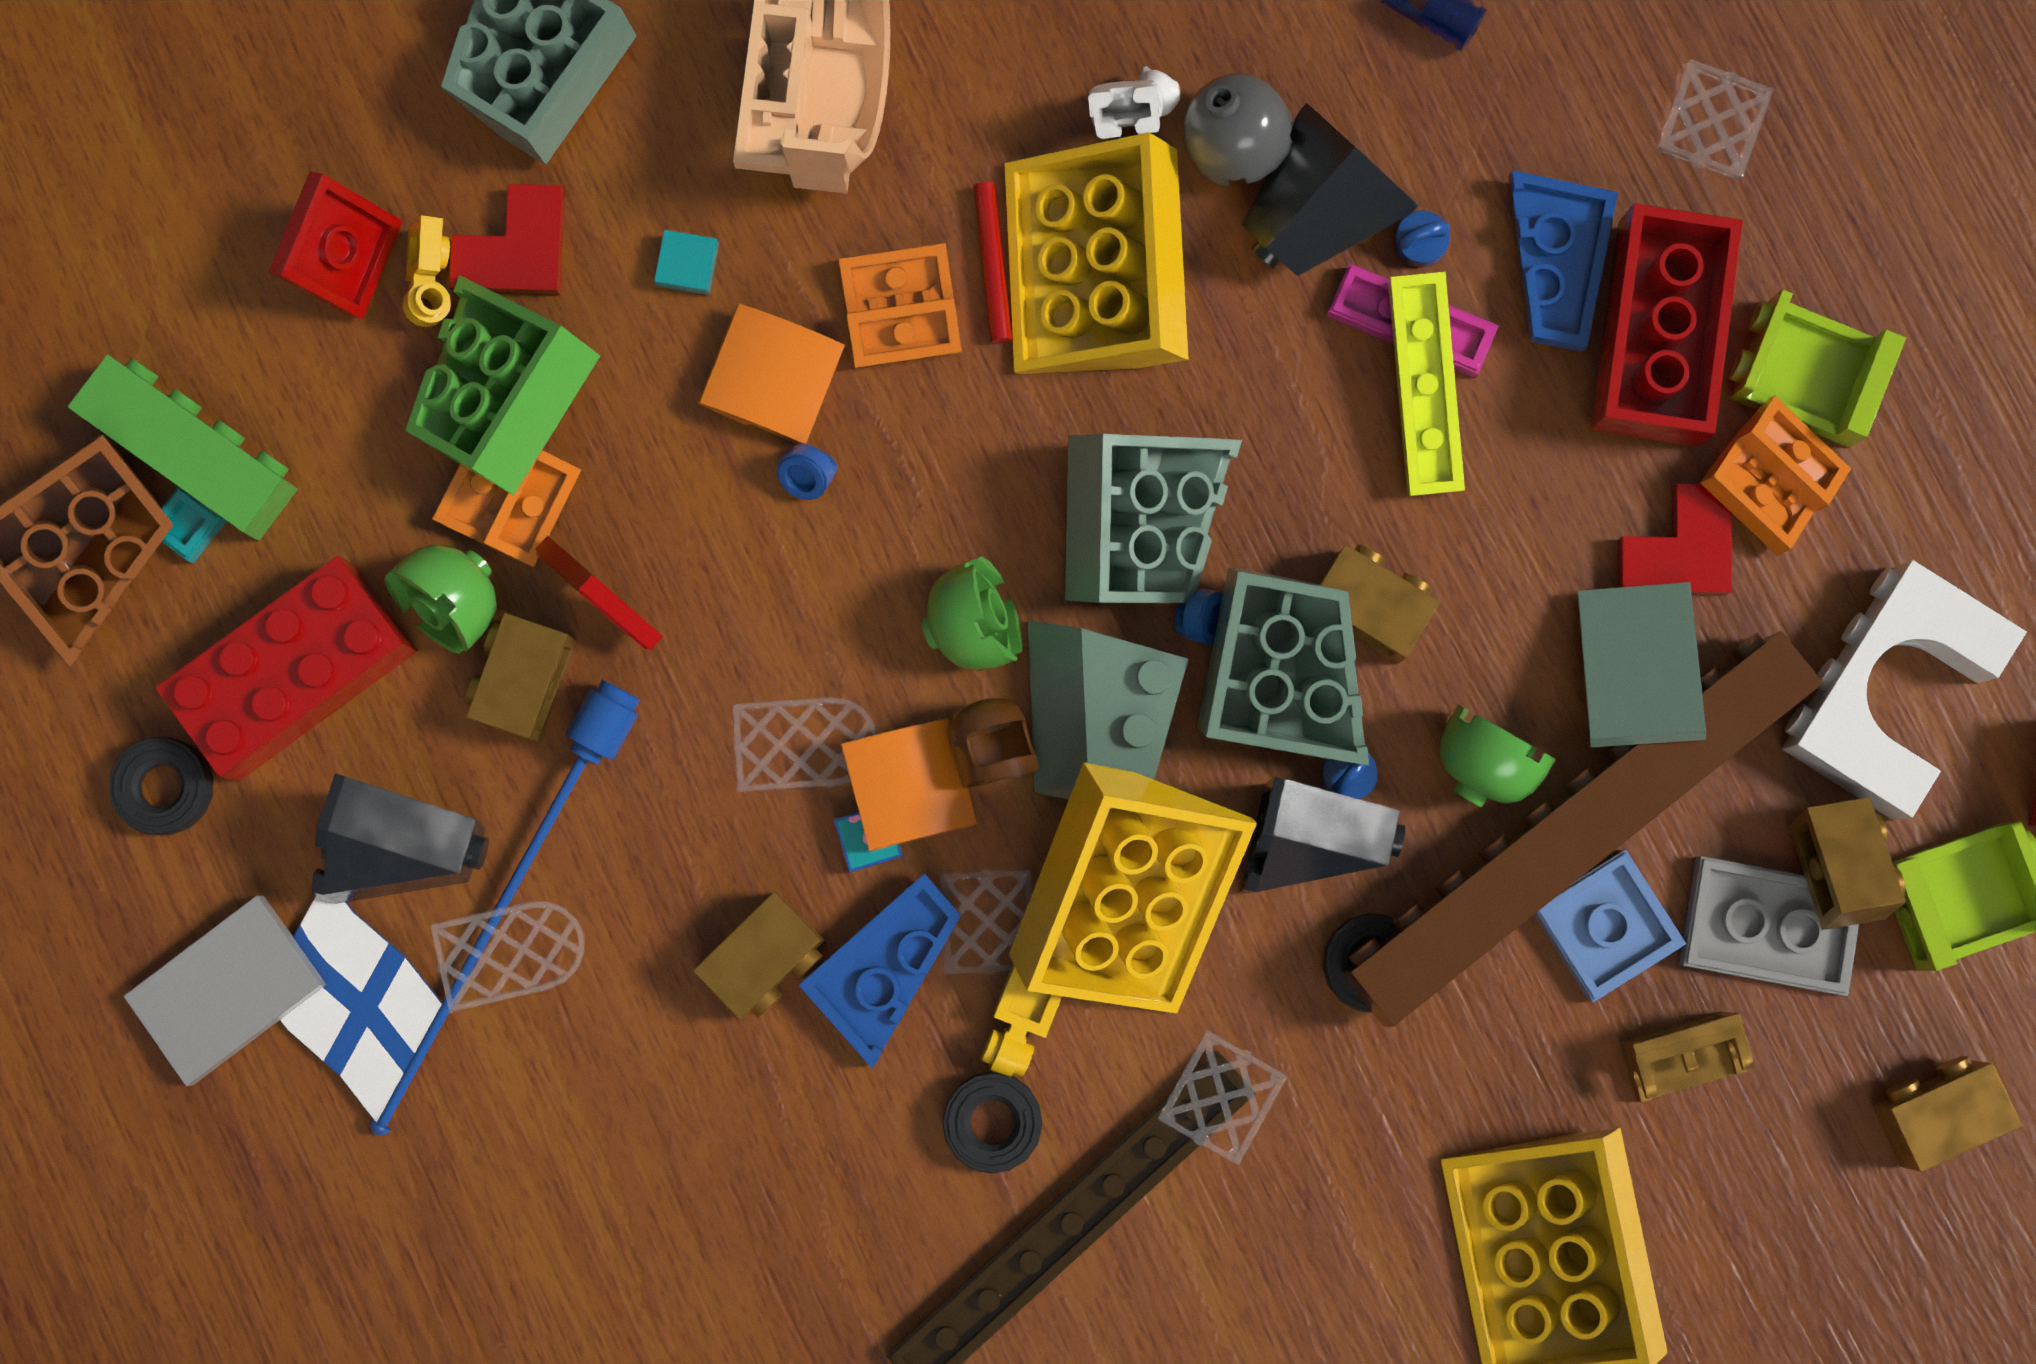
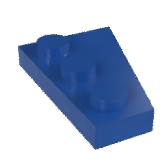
M1512 170L1508 179L1530 342L1583 353L1588 346L1618 192Z
M925 873L799 984L801 989L872 1069L961 917L960 912Z

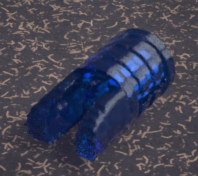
M1381 0L1380 2L1419 27H1426L1431 33L1441 36L1444 41L1454 44L1455 49L1463 52L1488 12V9L1483 6L1478 7L1474 5V2L1471 0H1428L1422 11L1412 6L1409 0Z

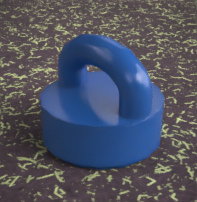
M1425 210L1413 212L1403 219L1396 230L1394 237L1395 251L1400 259L1410 266L1417 268L1430 267L1439 262L1448 249L1450 225L1436 213Z
M806 444L794 445L780 459L777 466V477L781 486L789 494L799 499L813 500L823 495L831 484L837 471V463L830 455L814 446Z
M1199 589L1193 593L1187 603H1181L1173 619L1174 629L1177 634L1187 637L1193 642L1213 645L1223 592Z
M1368 753L1370 766L1326 758L1321 767V780L1324 789L1356 799L1364 798L1373 790L1377 782L1378 770L1374 759Z

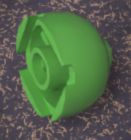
M429 545L421 547L402 558L384 578L388 592L401 611L405 613L412 606L414 611L424 621L420 622L416 627L438 645L453 653L460 654L463 650L466 652L489 627L496 612L495 590L488 578L491 575V569L482 557L471 550L463 553L451 546Z
M981 556L962 563L942 574L931 587L926 604L927 617L922 620L923 633L932 649L939 648L947 660L963 669L983 671L997 668L1016 661L1018 658L1015 654L1022 652V632L1017 610L1012 599L1006 600L1003 604L995 586L1005 582L989 560Z
M1457 704L1440 738L1439 751L1443 768L1458 781L1453 791L1480 807L1484 805L1487 798L1507 804L1521 801L1532 794L1545 779L1556 759L1544 753L1540 761H1536L1532 758L1537 749L1536 747L1476 714L1470 723L1465 721L1470 710Z

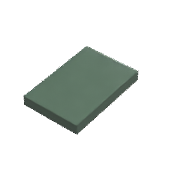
M1690 582L1578 591L1590 746L1605 747L1706 740L1705 714Z

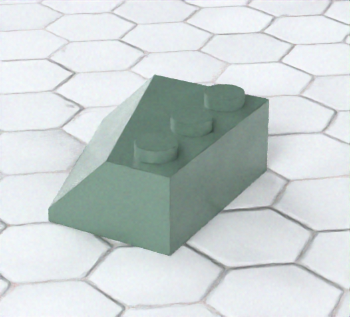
M1121 434L1068 435L1065 600L1098 603H1187L1193 593L1197 591L1212 542L1208 535L1216 506H1223L1228 486L1223 484L1230 459L1237 458L1242 440Z
M1027 620L1032 742L1040 768L1034 773L1035 793L1068 802L1083 762L1132 771L1155 780L1188 659L1082 628Z

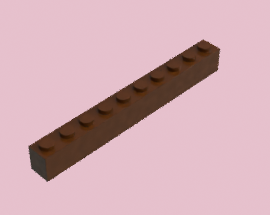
M1779 631L1764 639L1758 632L1753 634L1731 651L1736 661L1721 672L1717 666H1714L1700 676L1706 740L1611 746L1605 752L1610 761L1596 772L1588 766L1573 776L1563 785L1568 794L1553 806L1548 800H1545L1530 810L1520 819L1525 828L1509 840L1505 834H1502L1478 852L1483 862L1468 874L1462 868H1459L1443 879L1435 887L1440 896L1429 905L1422 908L1416 902L1399 914L1391 922L1397 929L1393 934L1381 943L1374 936L1355 949L1348 956L1353 965L1342 974L1382 1026L1394 1027L1822 685L1823 681L1784 633Z

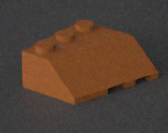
M102 432L0 502V583L69 667H71L83 647L106 619L118 599L141 571L174 524L135 471Z

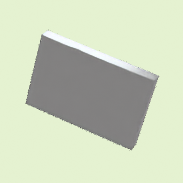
M1698 856L1695 859L1683 934L1686 945L1681 947L1679 965L1834 995L1848 996L1859 924L1822 930L1804 875Z
M256 896L127 993L124 998L185 1086H192L327 984L264 896Z

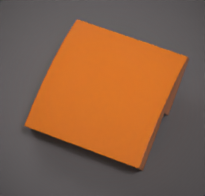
M946 243L839 259L855 368L962 352Z
M740 303L736 304L697 404L744 425H755L797 445L806 444L845 345L775 315Z
M1773 396L1755 412L1735 435L1700 483L1778 556L1792 549L1813 513L1830 504L1850 472L1851 467L1776 396Z
M542 450L513 496L459 465L432 521L510 558L534 567L538 559L535 549L547 535H550L581 469Z
M949 718L841 744L870 852L978 824L969 789L962 787L948 735Z

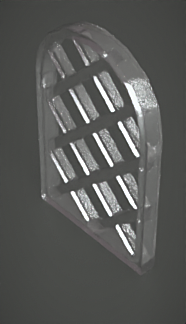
M825 696L814 699L733 704L734 751L736 753L738 792L821 786L832 787L851 782L850 775L826 780L838 765L847 773L849 772L847 764L843 760L845 758L843 750L837 755L823 741L836 727L850 738L851 741L863 738L869 730L872 736L877 735L873 720L861 706L848 699L828 698ZM836 704L844 705L845 707L834 717L822 705ZM809 706L798 720L783 708ZM771 708L760 722H757L745 711ZM852 709L859 712L867 722L856 735L841 723ZM815 710L819 711L831 722L818 738L803 726V723ZM777 712L792 724L791 728L780 740L764 728ZM740 715L754 727L742 742ZM797 730L813 742L800 758L785 746ZM759 733L775 745L762 760L746 748ZM818 747L833 760L820 776L805 763ZM780 750L795 762L782 778L767 766ZM742 753L757 765L745 780L743 777ZM800 768L814 779V781L788 782ZM761 771H764L776 782L750 785Z
M549 901L520 902L513 906L430 924L438 958V971L441 973L449 1013L534 992H543L566 982L578 969L584 955V934L578 920L565 907ZM530 908H546L538 921L522 912V910ZM553 910L561 912L570 920L561 935L544 925ZM509 913L499 930L482 920ZM516 916L533 926L523 944L505 934ZM471 922L460 939L443 929ZM477 925L495 935L484 953L466 943ZM574 928L578 935V946L567 940ZM539 931L557 941L546 959L529 949L530 944ZM439 935L455 944L445 962ZM500 940L518 950L508 967L490 958ZM563 945L577 953L573 964L567 971L552 963ZM461 949L479 959L469 976L451 967ZM524 954L542 964L531 982L513 972ZM485 963L503 973L492 991L474 981ZM547 969L560 975V977L549 982L538 984ZM447 973L464 982L453 1000ZM509 977L524 986V988L499 993ZM469 987L486 996L460 1003Z

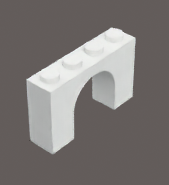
M1911 560L1893 569L1887 567L1876 579L1870 590V595L1875 597L1874 601L1865 615L1861 612L1858 613L1846 627L1841 640L1847 644L1837 660L1829 659L1817 675L1823 681V684L1818 687L1809 705H1800L1788 720L1784 731L1790 735L1781 748L1857 798L1870 797L1874 808L1892 820L1913 818L1941 770L1893 741L1874 721L1867 702V682L1878 658L1892 646L1916 647L1930 653L1978 684L1999 678L2027 631L1924 566Z

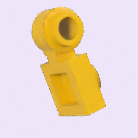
M423 215L408 230L406 281H410L408 292L403 298V310L406 317L415 325L431 327L444 319L451 307L448 291L443 285L435 282V277L440 272V269H445L447 266L450 241L449 237L442 236L443 218ZM421 298H425L431 303L432 310L423 305Z
M1014 965L1010 970L992 1017L1007 1022L1010 1025L1003 1032L994 1029L991 1031L984 1047L981 1061L990 1064V1071L1011 1077L1013 1074L1023 1077L1035 1046L1026 1043V1033L1029 1031L1046 1038L1062 996L1027 991Z

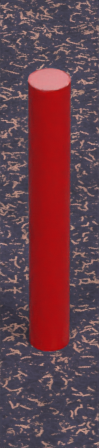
M984 181L974 184L973 187L990 338L992 344H1004L1012 341L996 191L994 182Z

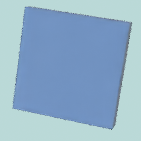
M1626 849L1619 851L1590 869L1534 914L1589 1002L1597 1001L1686 945V942Z

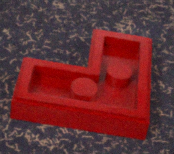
M508 184L505 236L452 235L449 288L452 292H454L458 277L461 275L499 294L560 295L565 190L563 186Z
M1702 484L1674 485L1672 487V537L1622 536L1618 539V588L1690 582L1692 595H1728L1732 593V513Z
M548 535L536 547V555L642 648L645 650L648 648L651 651L663 636Z

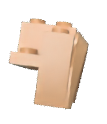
M754 0L733 158L734 166L736 169L789 174L794 188L847 194L850 173L872 153L882 124L890 63L891 29L889 0H813L812 21L810 17L812 0Z

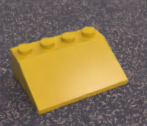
M1148 132L1004 163L1014 373L1020 375L1135 369L1188 360L1177 149Z
M1083 762L1009 952V956L1026 990L1177 1014L1257 825L1255 820L1136 772Z
M1621 1128L1558 1136L1441 1159L1482 1364H1657L1668 1353Z

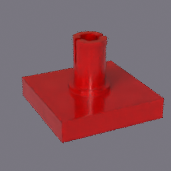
M309 171L290 220L283 230L282 239L268 273L349 317L363 320L403 221L322 173Z

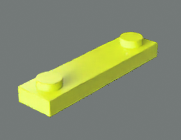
M1437 272L1390 277L1388 279L1407 496L1465 491L1446 273Z

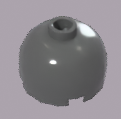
M1230 73L1214 78L1201 87L1189 102L1184 118L1183 132L1187 152L1203 177L1218 185L1230 186L1228 180L1236 181L1245 178L1247 184L1261 180L1276 170L1290 152L1292 145L1290 133L1294 124L1293 117L1286 103L1270 83L1253 75Z

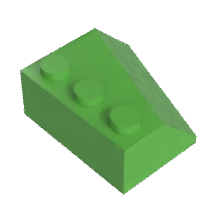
M459 275L454 293L460 299L453 320L444 319L438 338L445 342L437 365L425 372L405 431L514 496L586 381L600 355L561 325Z

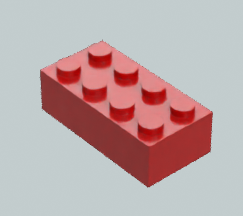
M1636 203L1620 219L1616 236L1591 431L1698 447L1715 434L1743 220Z
M337 555L155 688L217 775L222 778L241 781L418 651L358 568Z

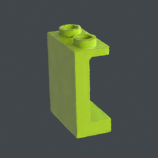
M1781 289L1768 302L1761 300L1752 315L1748 330L1755 334L1748 351L1742 349L1732 365L1729 379L1735 381L1729 399L1758 410L1769 398L1776 396L1815 434L1850 448L1868 437L1906 337L1887 329L1873 337L1790 303L1793 293Z
M2021 821L2000 823L1892 861L1893 865L1901 871L1905 882L1904 898L1906 902L1895 911L1917 971H1938L1958 964L1957 959L2036 932V839L2029 830L2024 828Z

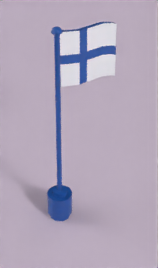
M601 679L596 690L589 689L565 733L567 737L574 740L569 750L577 754L578 757L443 1002L411 961L361 918L348 902L334 904L326 902L316 895L293 938L327 985L283 1017L281 1022L295 1037L341 1076L372 1116L370 1128L374 1134L383 1136L391 1131V1128L388 1126L390 1119L588 761L599 765L603 756L614 761L639 715L634 712L640 702L639 698Z

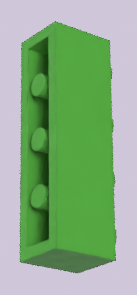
M107 354L68 405V408L237 529L260 541L298 490V488L283 478L289 469L263 450L260 451L256 458L240 448L246 438L219 419H217L212 427L197 417L202 407L174 388L169 396L153 386L159 376L132 357L123 365Z

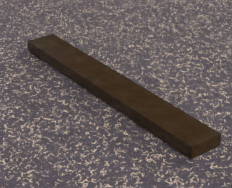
M1216 1051L887 1353L886 1357L892 1364H962L1247 1103L1256 1094L1255 1091L1220 1052Z

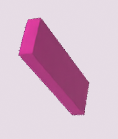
M1349 263L1329 308L1327 317L1394 344L1388 279ZM1448 304L1454 370L1476 378L1499 325Z

